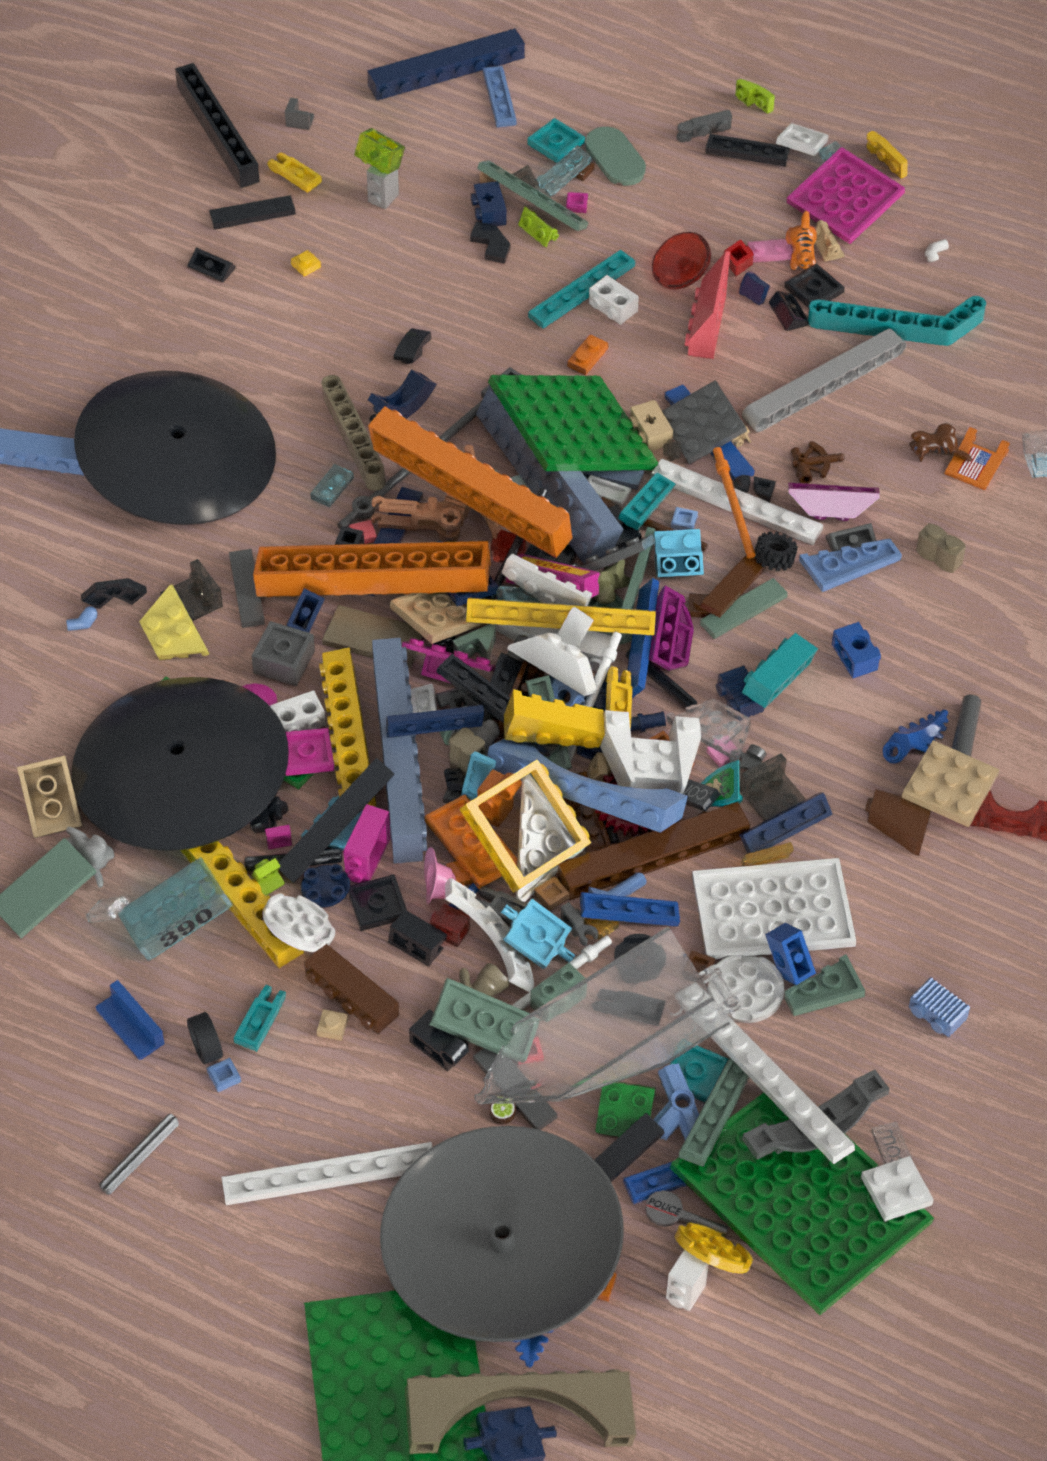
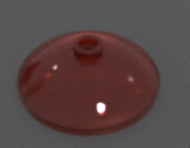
M682 232L668 238L658 248L653 257L652 273L655 280L662 287L671 290L683 289L694 284L704 275L710 264L711 248L709 243L702 235L695 232Z

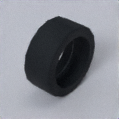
M203 1012L188 1018L187 1026L201 1062L205 1065L222 1058V1047L208 1013Z

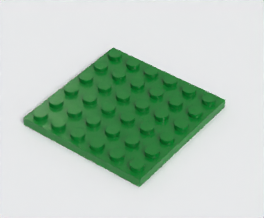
M504 374L490 376L488 380L489 385L544 471L654 470L659 463L646 443H642L643 438L637 434L638 431L636 428H633V423L628 420V416L601 376Z

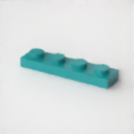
M657 472L621 511L618 519L627 526L638 530L672 492L676 483Z

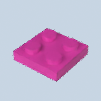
M328 728L286 732L289 748L286 776L334 771V760Z

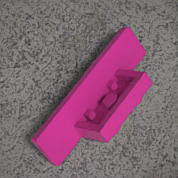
M410 638V641L402 642L401 647L426 654L421 675L450 683L436 672L437 668L453 654L446 652V647L432 644V647L423 645L424 641ZM454 651V655L471 668L474 667L489 672L495 668V665L490 664L491 660L477 657L475 660L467 658L468 654L465 652Z

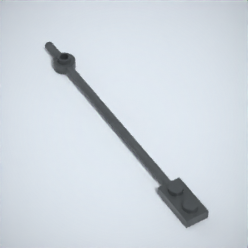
M511 367L501 374L522 375ZM489 385L481 391L482 398H484ZM482 400L439 438L447 442L477 416L476 413ZM402 468L386 482L383 489L375 491L369 497L359 496L355 498L352 502V512L337 524L338 528L341 529L342 526L348 527L357 518H370L375 513V507H372V499L376 496L383 497L411 472Z

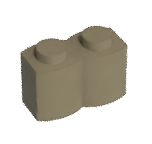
M928 523L919 532L916 551L920 556L927 560L935 561L939 568L950 573H954L962 565L966 545L959 538L947 535L941 527Z

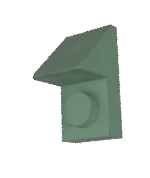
M488 624L453 640V654L454 651H461L467 653V658L478 652L482 658L490 659L496 641V625Z

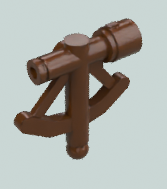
M814 441L809 442V448L805 453H800L798 447L791 449L793 457L792 466L797 468L796 477H798L800 483L809 484L812 481L810 470L820 473L821 478H826L830 470V463L842 462L845 459L843 453H838L837 455L828 454L822 446ZM812 451L819 454V456L808 457ZM823 464L822 469L813 466Z

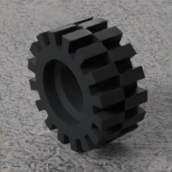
M768 531L767 534L764 532L758 537L754 559H757L756 562L758 564L762 563V567L768 566L769 570L776 568V571H780L782 568L785 571L794 564L798 550L797 543L791 537L786 538L787 535L784 533L779 535V532L776 531L775 534L772 531Z

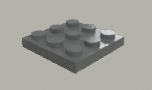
M716 380L662 411L673 429V439L689 465L712 452L714 448L721 447L747 432L746 426Z

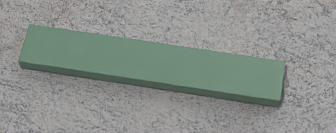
M492 161L479 162L478 170L574 230L580 231L587 228L588 221Z
M647 527L645 537L650 534H653L654 537V532L656 530L654 528ZM653 545L639 552L621 609L634 608ZM620 633L622 635V640L624 639L625 633Z
M729 1058L679 1151V1158L702 1167L707 1161L750 1079L731 1058Z

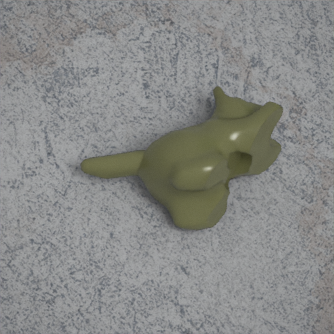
M622 559L611 566L604 567L602 571H597L600 572L598 578L599 594L591 598L593 601H597L600 604H609L616 598L614 590L629 586L631 578L624 574L625 560Z

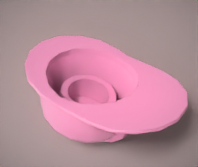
M429 847L424 861L426 904H429L432 899H445V883L449 878L456 880L452 869L437 863L435 851Z

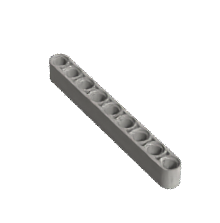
M887 329L751 403L743 410L742 418L756 432H761L898 357L904 352L907 346L906 342L892 329Z

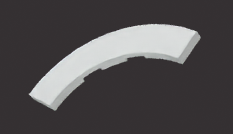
M449 878L445 883V899L468 914L487 933L501 954L506 966L508 981L530 992L534 988V980L529 962H525L522 954L503 940L510 928L490 906L486 908L475 899L476 894L456 880Z

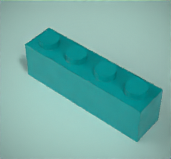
M794 633L789 639L784 638L778 650L774 648L766 661L764 659L761 660L755 672L751 670L744 679L746 685L742 693L763 708H766L810 665L818 648L797 633Z

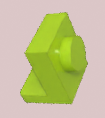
M276 858L270 862L268 859H264L254 866L256 870H254L251 877L259 883L261 891L265 896L284 885V881L278 873L281 866Z

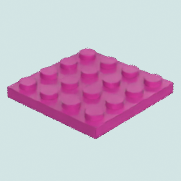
M841 147L787 197V203L801 213L807 210L810 219L815 222L820 220L827 222L828 229L833 234L851 244L905 193V187Z

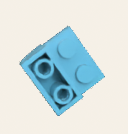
M700 529L654 532V539L656 541L654 543V562L657 577L704 575Z

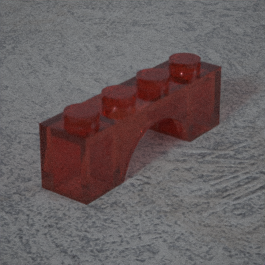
M989 790L970 826L989 828L994 831H1004L1018 836H1029L1047 841V801L1039 800L1035 806L1025 811H1012L999 805L995 801L991 790Z

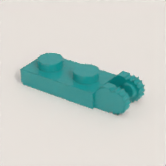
M264 986L233 1038L235 1044L256 1052L258 1051L285 1001V991L280 990L273 1002L270 1003L268 998L271 995L272 986Z

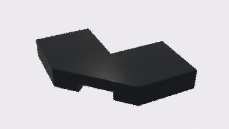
M475 222L470 235V241L488 245L485 252V260L505 264L511 250L510 242L496 225Z
M129 578L95 582L81 594V601L98 609L102 608L114 597L133 605L147 593V588Z

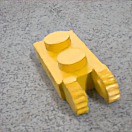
M870 131L867 133L866 140L869 142L866 144V149L871 154H876L878 159L883 161L890 171L899 178L906 177L907 159L878 132Z
M282 152L276 155L278 162L273 159L267 162V166L271 171L276 174L278 173L307 193L322 182L321 175Z
M611 666L606 680V710L629 712L631 728L630 671L623 670L619 683L618 669Z

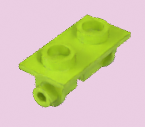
M524 207L518 226L545 248L550 240L555 241L558 239L559 234L555 228L547 225L537 216V213L531 212L528 208Z

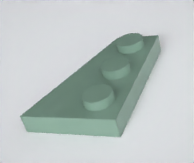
M847 954L840 957L839 962L832 966L827 965L822 968L821 973L813 978L809 977L784 991V998L793 1016L865 997V989Z

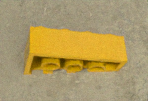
M513 689L504 713L505 740H512L518 743L536 742L538 744L574 745L586 748L600 747L605 736L604 711L579 704H574L571 707L566 706L562 700L554 699L553 702L541 700V696L532 694L530 697L522 696L521 691Z

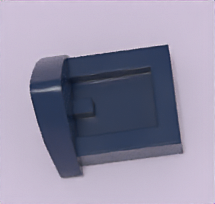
M747 272L742 279L739 294L746 296L757 305L764 304L770 285L761 280L754 272Z

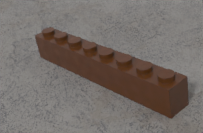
M738 802L724 805L709 812H702L695 817L679 820L662 832L653 830L643 835L633 836L621 843L610 844L608 847L598 851H590L578 858L567 859L558 864V880L570 893L569 901L579 898L582 892L588 893V887L602 890L622 883L636 873L644 875L741 841L739 834L750 829V822Z

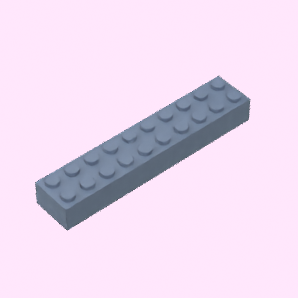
M489 385L476 413L480 421L531 492L537 495L540 488L546 489L548 493L545 498L557 508L562 507L568 512L572 531V539L569 544L583 564L586 563V558L597 554L598 557L605 555L606 550L616 545L623 531L619 522L581 471H544Z
M401 638L372 640L383 764L395 774L385 784L390 816L394 864L423 861V851H427L426 822H424L425 814L424 803L422 802L420 767L417 759L416 734L388 738L385 731L387 716L413 713L406 647H401Z

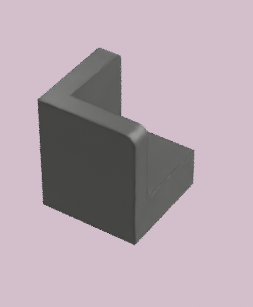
M290 97L285 109L286 126L310 130L314 114L299 111L298 99Z

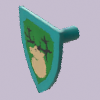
M739 760L718 768L701 782L704 785L718 789L720 796L710 807H720L734 802L741 803L743 800L739 790Z

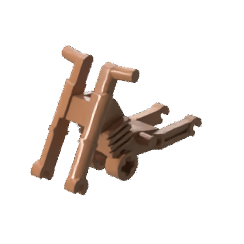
M470 444L466 445L465 452L470 453L477 460L473 446ZM449 494L446 495L442 502H437V498L431 496L428 499V503L387 499L382 496H376L372 499V507L379 504V512L411 514V517L375 513L371 517V523L379 520L378 528L412 531L418 529L435 530L439 533L441 541L457 542L460 537V526L463 527L471 507ZM481 514L490 529L493 544H497L498 537L501 538L502 542H505L506 533L502 526ZM452 531L451 535H446V532Z

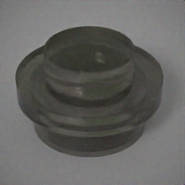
M668 439L667 443L664 444L663 454L667 457L668 461L679 459L681 455V444L679 441Z

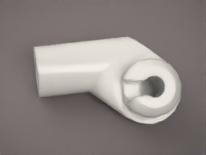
M943 239L928 245L924 253L927 256L928 262L938 260L939 256L937 253L949 248L947 240Z

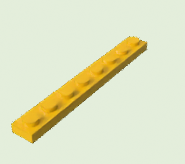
M468 598L466 622L561 629L570 610L576 607L594 620L588 631L654 635L656 611Z

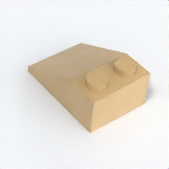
M66 756L17 767L34 838L66 831L68 826L73 828L82 827Z

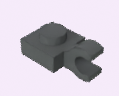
M570 902L561 906L560 920L572 928L571 934L574 937H578L582 945H587L585 935L589 934L595 940L598 939L597 929L594 926L583 924L584 918L581 917L579 909H575Z

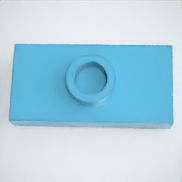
M476 751L473 752L470 757L461 795L465 794L471 800L477 798V790L492 769L495 768L496 760Z

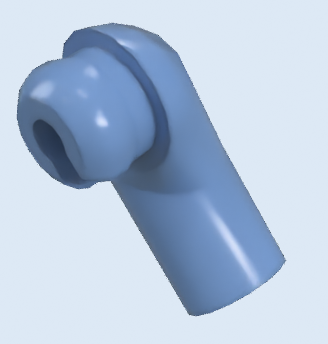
M88 606L83 610L79 618L67 619L68 631L90 628L98 616L97 610L92 606Z

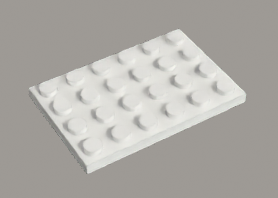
M839 858L692 871L705 955L715 959H724L732 955H742V957L770 955L772 953L765 934L783 923L802 930L808 951L856 947V937Z

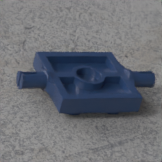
M531 1406L478 1413L476 1417L479 1436L464 1438L463 1445L465 1450L481 1448L488 1461H544L546 1454L542 1439L556 1438L557 1430H555L556 1427L554 1425L539 1428L535 1422Z

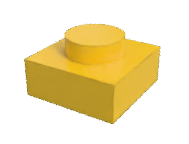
M309 250L291 259V265L304 277L321 268L320 260Z

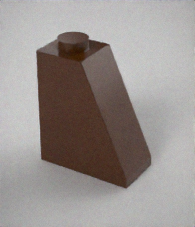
M875 789L873 798L868 797L865 812H869L867 822L914 855L919 856L931 810L902 798L901 795Z

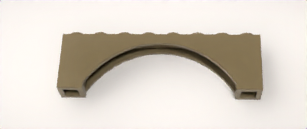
M611 1369L602 1373L583 1370L566 1374L564 1371H555L551 1374L527 1372L523 1375L499 1373L495 1376H483L476 1373L467 1377H456L455 1375L447 1374L440 1378H428L424 1375H418L408 1378L406 1383L405 1397L409 1454L438 1453L440 1441L444 1435L464 1415L486 1403L513 1397L540 1399L571 1411L598 1433L604 1440V1447L632 1446L636 1437L629 1372H621L617 1369Z

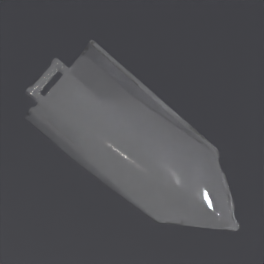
M666 927L516 1022L511 1030L513 1033L512 1038L507 1046H502L483 1080L485 1086L480 1093L475 1094L474 1099L480 1105L563 1101L663 1067L730 1025L725 1014L737 1011L742 1003L727 986L721 976L722 971L718 965H711L698 973L670 928ZM713 981L725 1001L718 1004L705 983Z

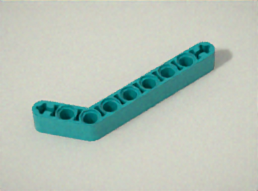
M972 296L945 316L814 300L809 305L808 321L809 326L812 328L867 336H876L887 329H892L904 341L949 346L982 323L986 300L980 296Z

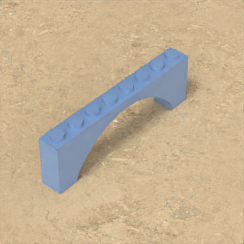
M503 739L489 746L487 757L496 760L494 770L504 775L508 772L515 774L530 763L538 760L540 764L542 763L549 772L548 777L553 784L560 788L563 798L657 832H662L683 818L687 795L667 788L640 789L613 785L575 774L545 758L529 742L518 743Z

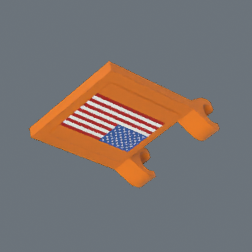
M969 427L958 449L968 453L972 457V461L969 462L953 456L944 474L986 490L1001 462L1008 454L1010 442L1002 440L997 451L993 452L973 444L976 440L977 429Z

